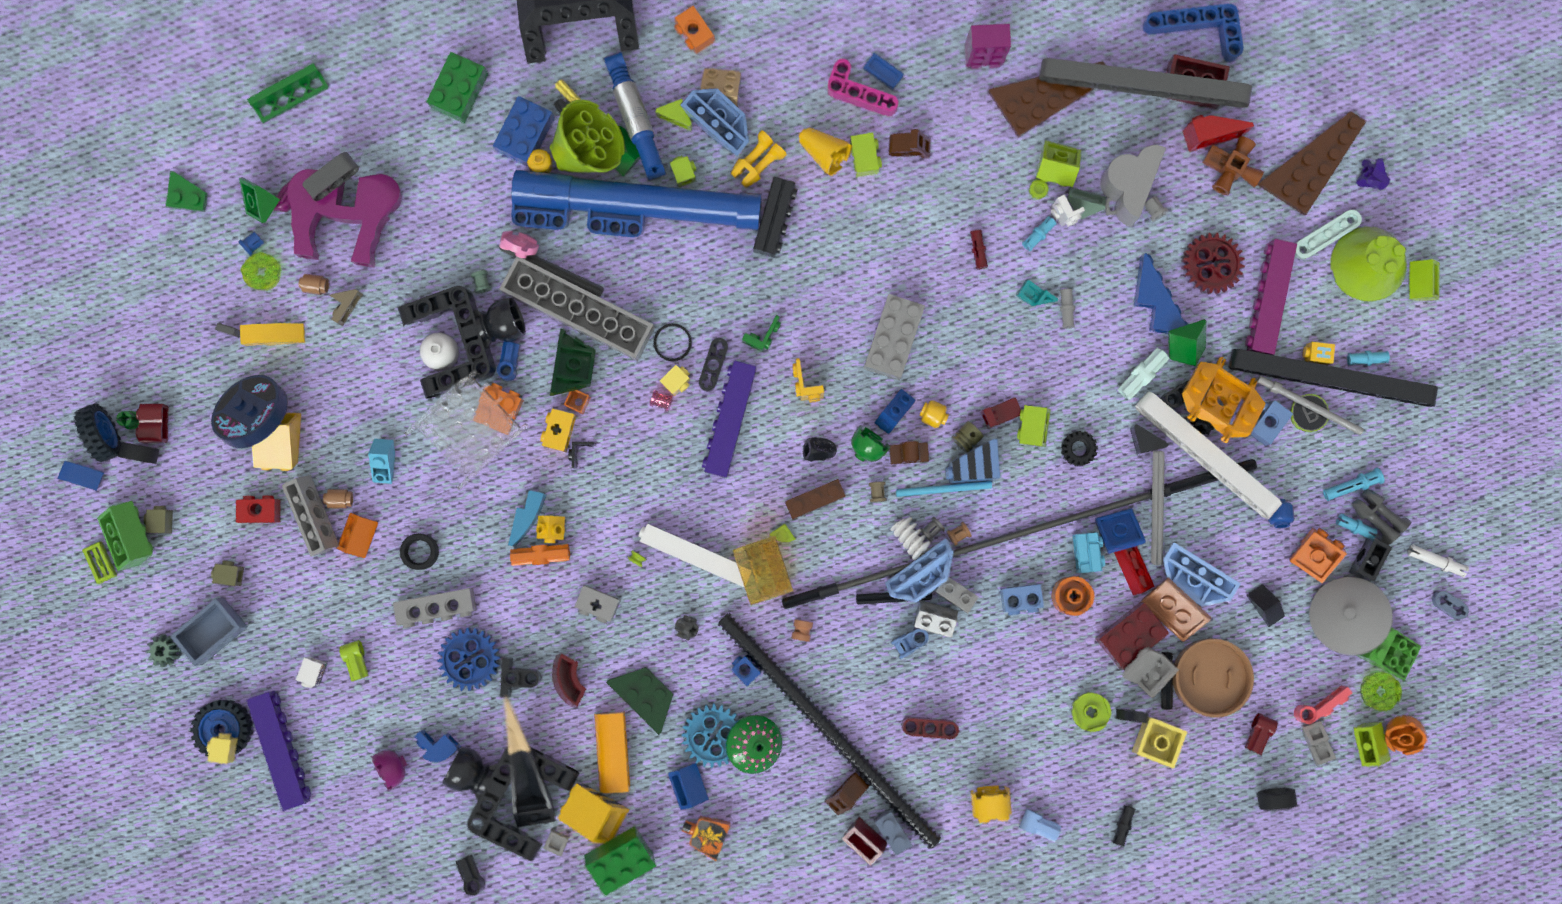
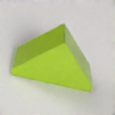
M682 99L656 109L655 112L658 118L692 131L691 120L680 106L683 102Z

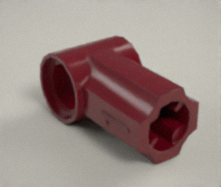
M1257 713L1251 725V734L1244 748L1262 755L1269 737H1272L1277 730L1278 722L1261 713Z

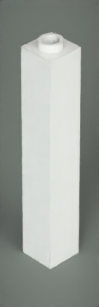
M649 524L646 527H642L638 536L641 538L640 542L745 588H747L754 570Z

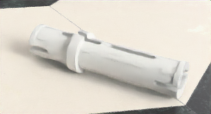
M1414 544L1410 546V549L1417 552L1408 550L1407 553L1408 556L1440 567L1444 572L1450 571L1463 578L1467 573L1460 571V569L1469 571V566L1457 563L1450 557H1442Z

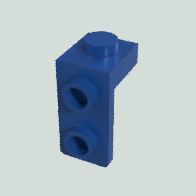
M901 389L874 423L889 435L916 400Z

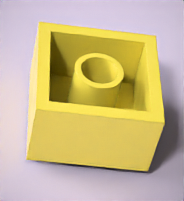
M1148 717V723H1142L1132 752L1174 769L1187 731Z

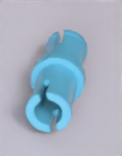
M1047 216L1038 227L1032 230L1033 233L1022 242L1024 248L1032 251L1041 240L1046 238V234L1056 225V221Z
M1365 351L1364 353H1348L1347 364L1349 366L1359 364L1371 366L1372 364L1389 363L1390 361L1388 351L1372 353L1371 351Z
M1342 513L1338 518L1345 520V522L1336 520V525L1351 530V533L1355 535L1360 534L1366 538H1375L1376 536L1369 534V532L1376 535L1378 532L1376 528L1363 524L1361 520H1354Z

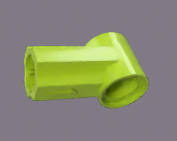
M356 640L339 646L340 656L346 662L351 682L368 677L369 674L363 658L365 653L361 641Z

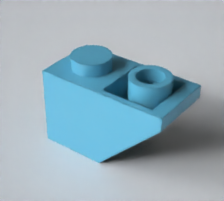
M374 438L368 453L372 481L392 484L395 462L394 441Z

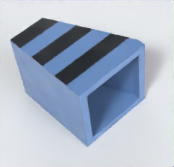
M993 439L949 463L948 467L945 468V477L949 479V483L999 479L1000 467L997 439Z

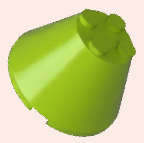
M575 100L563 108L553 142L550 144L553 159L560 171L608 172L621 163L620 160L625 151L621 130L609 113L605 114L598 108V104L588 100Z
M1371 226L1359 227L1338 240L1331 254L1330 267L1336 284L1345 294L1360 301H1377L1392 295L1404 281L1407 271L1406 250L1392 234L1381 228Z

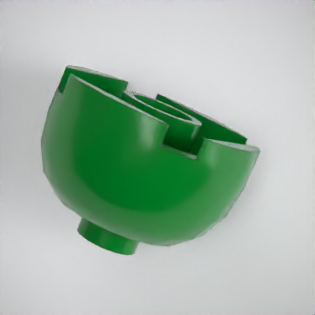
M861 425L857 428L851 440L852 448L856 452L855 457L862 462L865 460L870 462L880 460L888 452L890 446L888 443L884 445L881 442L883 438L869 428L865 427L862 430Z

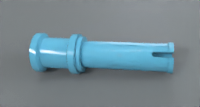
M1376 467L1373 471L1366 474H1358L1355 479L1324 489L1323 494L1325 499L1330 501L1359 489L1367 490L1369 486L1378 483L1383 484L1385 482L1381 470Z

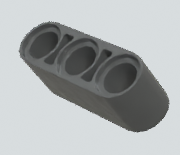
M343 152L308 177L302 186L314 201H319L359 171V167L348 152Z

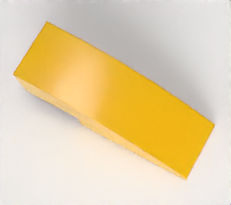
M270 323L240 325V341L244 346L305 343L304 324Z

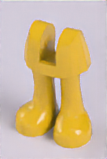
M763 130L757 135L758 144L744 159L739 158L730 173L734 178H738L747 169L749 173L741 182L745 188L758 182L761 179L759 175L769 164L777 159H783L787 155L777 143L773 145V140ZM771 147L764 158L753 167L754 161Z

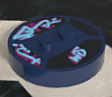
M253 375L238 381L220 397L213 410L211 425L214 433L233 448H248L262 442L277 429L285 416L288 405L286 392L272 378L265 375Z

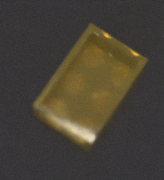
M775 536L732 550L750 605L793 591Z

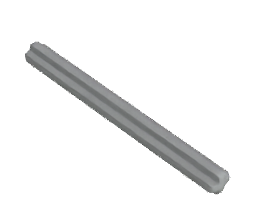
M1153 451L1151 563L1153 565L1163 564L1165 458L1163 451Z

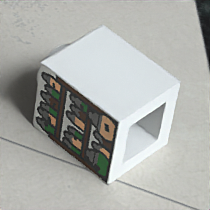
M312 657L304 658L296 680L302 682L301 685L307 688L320 685L327 663Z

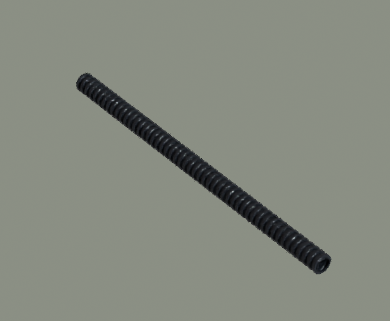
M727 613L717 625H721L723 627L722 630H725L726 634L731 636L730 639H734V643H738V647L743 649V653L746 652L747 657L750 656L752 658L751 661L756 662L755 665L760 667V671L763 670V674H767V678L773 680L772 683L776 684V688H780V692H784V696L789 697L788 700L793 702V706L796 705L797 710H801V714L806 715L805 718L810 720L809 723H813V727L818 728L819 733L822 732V736L827 738L826 741H830V745H834V749L839 750V754L843 755V759H847V763H851V767L855 768L857 773H860V777H864V781L869 782L868 785L872 786L874 791H877V795H881V799L886 800L885 803L890 805V809H894V813H898L899 818L902 817V821L906 822L907 827L910 826V830L915 831L914 834L916 836L919 835V839L923 840V844H927L928 849L934 848L940 842L941 836L936 835L937 832L932 830V826H928V822H924V818L919 817L920 814L915 812V808L912 809V805L907 804L906 799H902L903 796L898 794V790L895 791V787L890 786L889 781L886 782V778L882 777V773H878V769L873 768L874 765L872 763L869 764V760L865 759V755H861V751H857V747L852 746V742L848 741V737H844V733H840V729L835 728L836 725L831 723V719L828 720L827 715H823V711L818 710L819 707L814 705L815 702H811V698L806 697L805 692H801L802 689L797 687L798 684H794V680H790V676L785 675V671L781 670V666H777V662H773V658L768 657L769 654L764 652V648L761 649L760 644L757 645L755 643L756 640L751 639L752 636L747 634L748 631H744V627H740V623L734 621L735 618L731 617V613Z

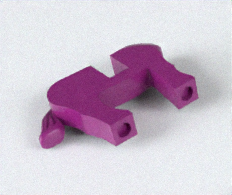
M305 169L296 173L277 194L276 197L280 201L273 210L288 212L291 209L294 254L299 258L319 259V253L315 244V231L320 219L325 217L342 223L362 224L351 262L355 265L375 268V250L380 241L382 229L390 219L388 215L397 210L401 204L402 197L398 183L392 177L385 174L359 177L355 206L349 207L341 206L345 182L323 199L314 201L302 184L318 170Z

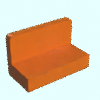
M349 513L337 549L347 554L365 558L378 522Z

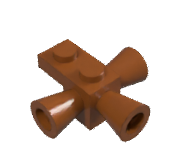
M1240 136L1235 150L1230 154L1214 145L1210 147L1202 163L1222 174L1212 185L1216 192L1222 195H1229L1233 181H1236L1239 177H1242L1253 188L1257 186L1264 171L1247 166L1250 158L1247 156L1256 146L1253 140Z

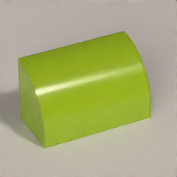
M1434 259L1410 261L1409 299L1421 301L1439 300L1440 262Z

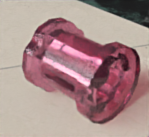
M654 390L650 406L664 408L668 412L673 395H663Z

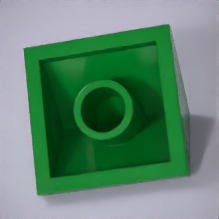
M240 177L239 181L246 214L261 223H265L280 199L255 183Z
M1205 319L1169 331L1170 360L1197 366L1206 349L1207 321Z

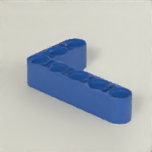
M1228 3L1153 12L1147 16L1142 27L1143 31L1148 35L1218 27L1221 54L1226 62L1237 60L1244 49L1239 12L1234 4ZM1224 12L1228 13L1231 18L1226 17ZM1205 15H1210L1212 20L1207 19ZM1186 17H1191L1194 22H1189ZM1168 19H1172L1175 24H1170ZM1149 21L1155 22L1156 26H1151ZM1226 31H1231L1233 36L1228 35ZM1229 49H1233L1236 54H1232Z

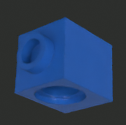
M746 655L743 658L741 656L737 657L731 663L734 666L731 670L746 686L761 674V671ZM742 664L749 665L750 673L747 675L742 674L739 667Z

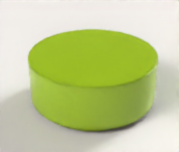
M1040 179L1033 181L1029 186V194L1034 199L1044 198L1049 190L1047 183Z

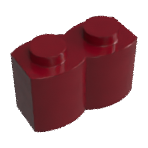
M139 405L136 411L139 425L135 432L138 442L167 443L168 405Z

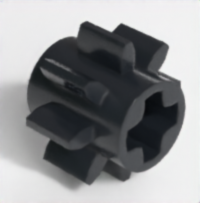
M1196 418L1195 421L1190 422L1202 435H1209L1211 430H1214V427L1208 421Z

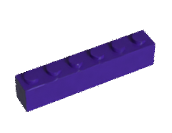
M734 361L733 365L728 367L727 376L730 377L728 383H724L722 394H725L723 402L719 401L717 412L720 413L719 418L714 420L712 431H715L713 439L709 438L707 449L710 450L709 455L704 457L702 468H705V473L723 478L728 477L755 377L756 366Z
M274 690L247 699L282 812L309 802L311 791L305 785V773L298 764L299 754L293 748V736L287 730L285 724L287 723V717L281 711L280 696Z

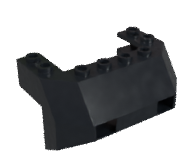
M517 0L519 29L527 64L546 61V46L541 27L543 25L615 16L621 52L640 49L633 0Z

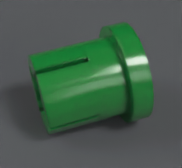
M122 411L116 417L117 423L128 430H134L139 425L135 411Z

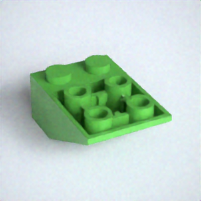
M1391 627L1388 637L1379 647L1371 652L1356 656L1405 681L1422 646Z

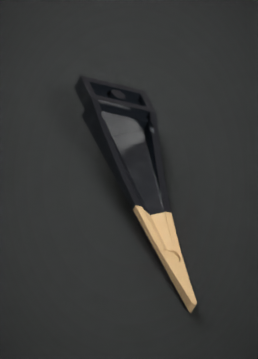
M505 696L512 805L516 826L522 827L556 822L552 797L509 699Z

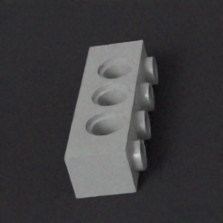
M311 475L298 477L283 484L282 488L310 557L326 553L338 547L339 543Z
M473 588L393 602L396 626L403 625V628L415 626L414 622L422 621V625L434 623L433 619L440 617L441 621L453 619L452 615L460 614V618L471 616L472 611H477ZM454 599L459 604L456 610H453L450 606L451 601ZM434 603L439 605V612L437 614L431 610ZM414 607L420 609L418 617H415L412 613Z

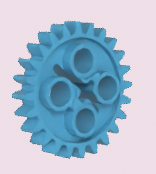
M715 703L712 709H709V706L706 704L704 711L698 707V714L692 712L693 719H686L689 725H683V729L687 730V732L681 734V736L687 738V740L682 742L684 745L688 744L685 752H692L689 757L690 759L695 756L697 757L696 764L702 760L703 767L706 766L707 762L710 763L711 768H713L714 763L721 767V761L729 764L726 753L727 737L721 734V730L725 727L731 729L739 721L734 720L737 714L730 715V708L723 711V705L716 709ZM712 717L715 720V725L713 727L706 726V718ZM723 721L716 734L718 739L714 738L708 749L704 751L703 748L710 738L708 733H713L718 723ZM702 734L705 737V742L702 744L695 742V735ZM714 744L720 745L722 748L721 753L714 754L711 751V746Z

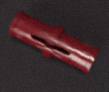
M982 230L971 231L973 246L971 251L974 253L976 269L988 268L985 253L987 248L984 246Z

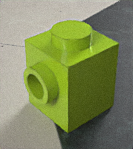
M678 156L670 162L679 188L696 182L694 172L697 170L693 160L689 161L688 156Z

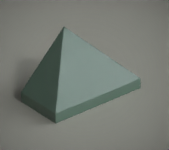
M1069 187L1068 201L1074 211L1082 207L1085 209L1080 219L1105 209V196Z

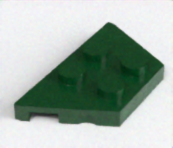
M561 328L550 396L590 387L596 350L589 345H585L580 339L572 338L566 334V330Z
M647 667L609 679L606 682L658 735L662 732L674 694Z

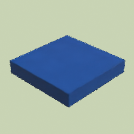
M1132 508L1095 518V523L1108 554L1146 543Z

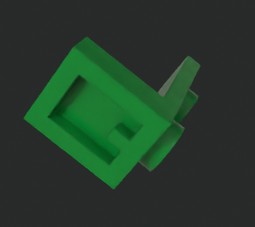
M775 316L763 341H760L761 337L754 333H750V335L745 333L742 342L762 353L764 349L768 350L773 341L770 338L772 333H777L780 328V316Z

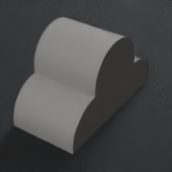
M1151 145L1144 148L1138 156L1130 154L1120 155L1111 162L1103 173L1100 181L1101 190L1107 198H1111L1112 201L1116 202V216L1124 225L1132 227L1140 218L1166 147Z

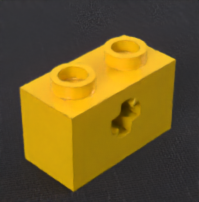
M552 408L551 413L548 412L546 416V431L543 430L540 442H542V446L567 453L576 415ZM559 425V428L562 429L561 433L558 432V435H556V432H554L553 429L554 427L557 428V426Z

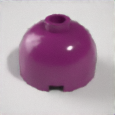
M383 750L371 756L372 762L380 778L385 781L383 784L388 791L402 783L406 775L404 767L407 766L403 755L398 756L394 751Z

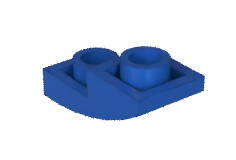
M64 461L57 479L97 491L104 472Z

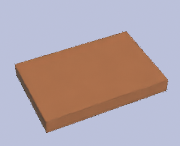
M1169 577L1141 600L1182 642L1187 640L1212 618Z

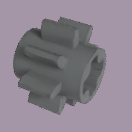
M687 615L679 618L675 623V630L678 632L676 636L688 641L690 637H695L699 630V626L695 624L697 619Z

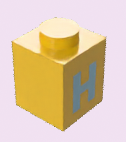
M1310 342L1303 348L1302 356L1306 362L1328 366L1334 363L1335 344Z

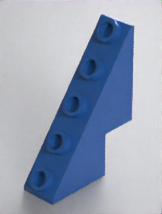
M1144 253L1140 257L1133 306L1152 309L1149 331L1169 334L1170 330L1188 325V322L1184 321L1181 317V310L1177 304H1174L1169 288H1165L1161 273L1155 270L1152 257Z

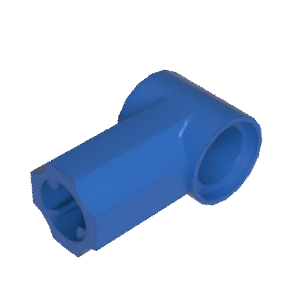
M503 342L497 373L504 381L508 382L516 378L520 344ZM505 368H511L509 375L502 374Z

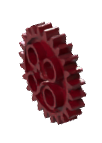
M1209 232L1206 234V238L1202 234L1199 236V240L1196 238L1192 240L1193 245H1187L1188 250L1183 252L1187 257L1181 260V262L1186 263L1181 269L1187 270V273L1183 276H1190L1187 283L1194 282V289L1200 286L1201 293L1207 289L1208 295L1213 290L1217 295L1220 293V289L1224 293L1228 291L1227 287L1233 288V283H1238L1240 281L1238 277L1243 275L1239 270L1245 267V265L1240 264L1245 258L1239 257V254L1243 251L1236 250L1239 244L1232 245L1233 238L1226 241L1225 234L1219 238L1218 232L1213 237ZM1218 249L1223 250L1224 257L1218 255ZM1199 252H1203L1205 254V260L1199 257ZM1223 260H1229V263H1219L1216 266H1214V264H1209L1203 267H1197V264H1207L1210 261H1212L1213 263H1217ZM1221 267L1227 270V276L1221 273ZM1202 270L1208 272V278L1202 276Z

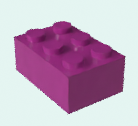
M1010 24L971 25L964 45L966 67H971V69H980L982 66H989L990 68L1001 67L1011 48Z

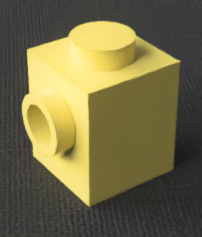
M675 365L660 382L675 396L679 391L684 392L690 386L688 383L690 381L688 377L690 373L683 366L679 368Z
M219 733V736L211 737L207 745V751L209 752L208 762L223 764L234 762L238 738L231 737L229 733Z

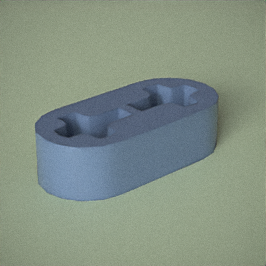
M1437 591L1433 594V605L1451 618L1465 619L1468 616V606L1450 593ZM1439 596H1445L1444 600L1448 602V604L1440 603L1441 600L1439 599ZM1452 607H1459L1462 614L1456 615L1457 611Z

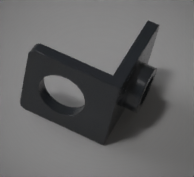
M572 442V449L568 451V459L572 461L571 466L573 469H577V446H596L595 442Z

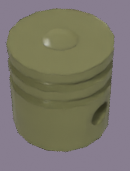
M967 421L955 433V436L953 435L951 438L964 452L968 453L969 449L971 450L972 446H975L984 436L975 425Z

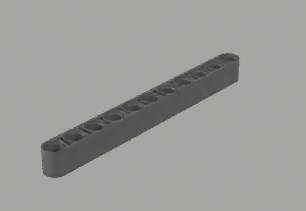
M1054 58L1042 59L1039 80L1049 83L1239 108L1249 106L1252 86L1247 83Z

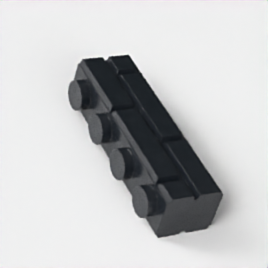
M773 177L753 247L754 253L773 258L776 257V253L780 254L783 245L780 242L781 235H786L788 227L785 221L787 217H791L793 207L790 206L791 200L796 199L798 189L795 188V182Z

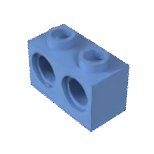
M1041 584L1000 589L1003 612H1008L1009 616L1020 614V610H1027L1028 613L1039 612V608L1044 607ZM1031 593L1036 596L1034 604H1029L1027 601V597ZM1010 596H1015L1017 599V604L1014 607L1008 604Z

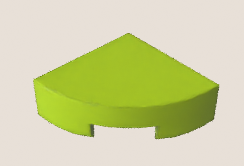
M783 524L769 534L774 540L783 543L795 540L786 524Z

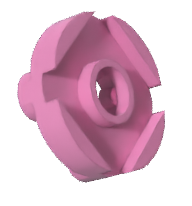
M513 231L502 233L500 248L515 252V255L519 258H526L527 255H535L537 253L539 244L536 245L537 241L533 237L520 232L519 235H512Z

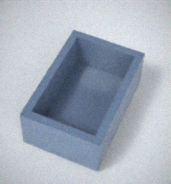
M215 598L170 637L194 666L204 665L248 626L225 598Z

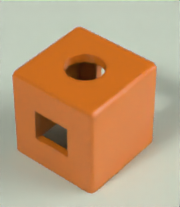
M578 390L571 391L567 396L564 406L584 414L591 397ZM581 399L582 405L577 406L575 400Z

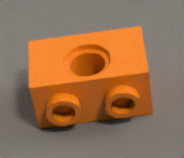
M691 6L675 17L676 25L674 27L679 35H684L686 38L685 44L690 51L693 49L697 54L715 42L713 33L694 6ZM696 28L698 31L695 34H691L689 30Z

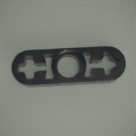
M723 338L714 339L710 345L699 378V386L705 392H710L716 387L728 351V344ZM719 342H722V346L725 347L724 350L721 349L719 352V356H722V359L717 356H711V353L716 354L717 349L714 345H718ZM717 360L719 367L716 370L709 369V361ZM705 371L716 374V377L711 376L710 381L713 384L712 386L709 385L708 388H705V384L702 383L703 380L708 378V374H705Z

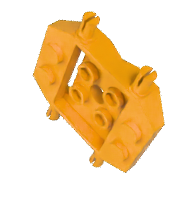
M1219 357L1216 364L1201 361L1196 366L1182 396L1187 411L1190 412L1188 419L1195 421L1196 418L1210 422L1217 431L1223 434L1221 441L1224 440V443H1228L1230 438L1248 437L1252 433L1266 403L1255 390L1258 384L1255 381L1256 378H1251L1247 385L1224 370L1223 366L1226 363V359L1223 360V357ZM1217 399L1222 401L1223 406L1218 403ZM1241 399H1243L1244 401L1232 425L1229 424L1237 406L1239 405Z

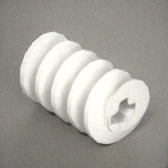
M909 517L897 522L890 530L894 531L895 537H899V542L903 543L905 549H908V554L913 555L912 559L917 560L929 551L928 546L931 542H923L926 536H918L921 529L914 531L917 524L913 523L910 525L909 523L912 518Z

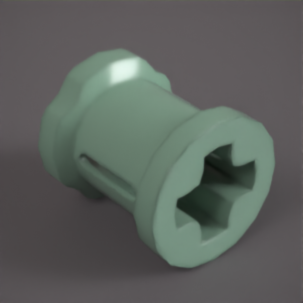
M487 270L471 274V278H474L475 293L477 294L492 290L488 283Z

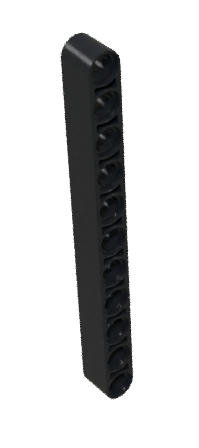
M1231 350L1229 369L1426 407H1435L1437 386L1248 350Z

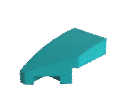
M1029 279L1025 280L1016 294L1018 298L1031 306L1058 301V298L1047 290H1042Z

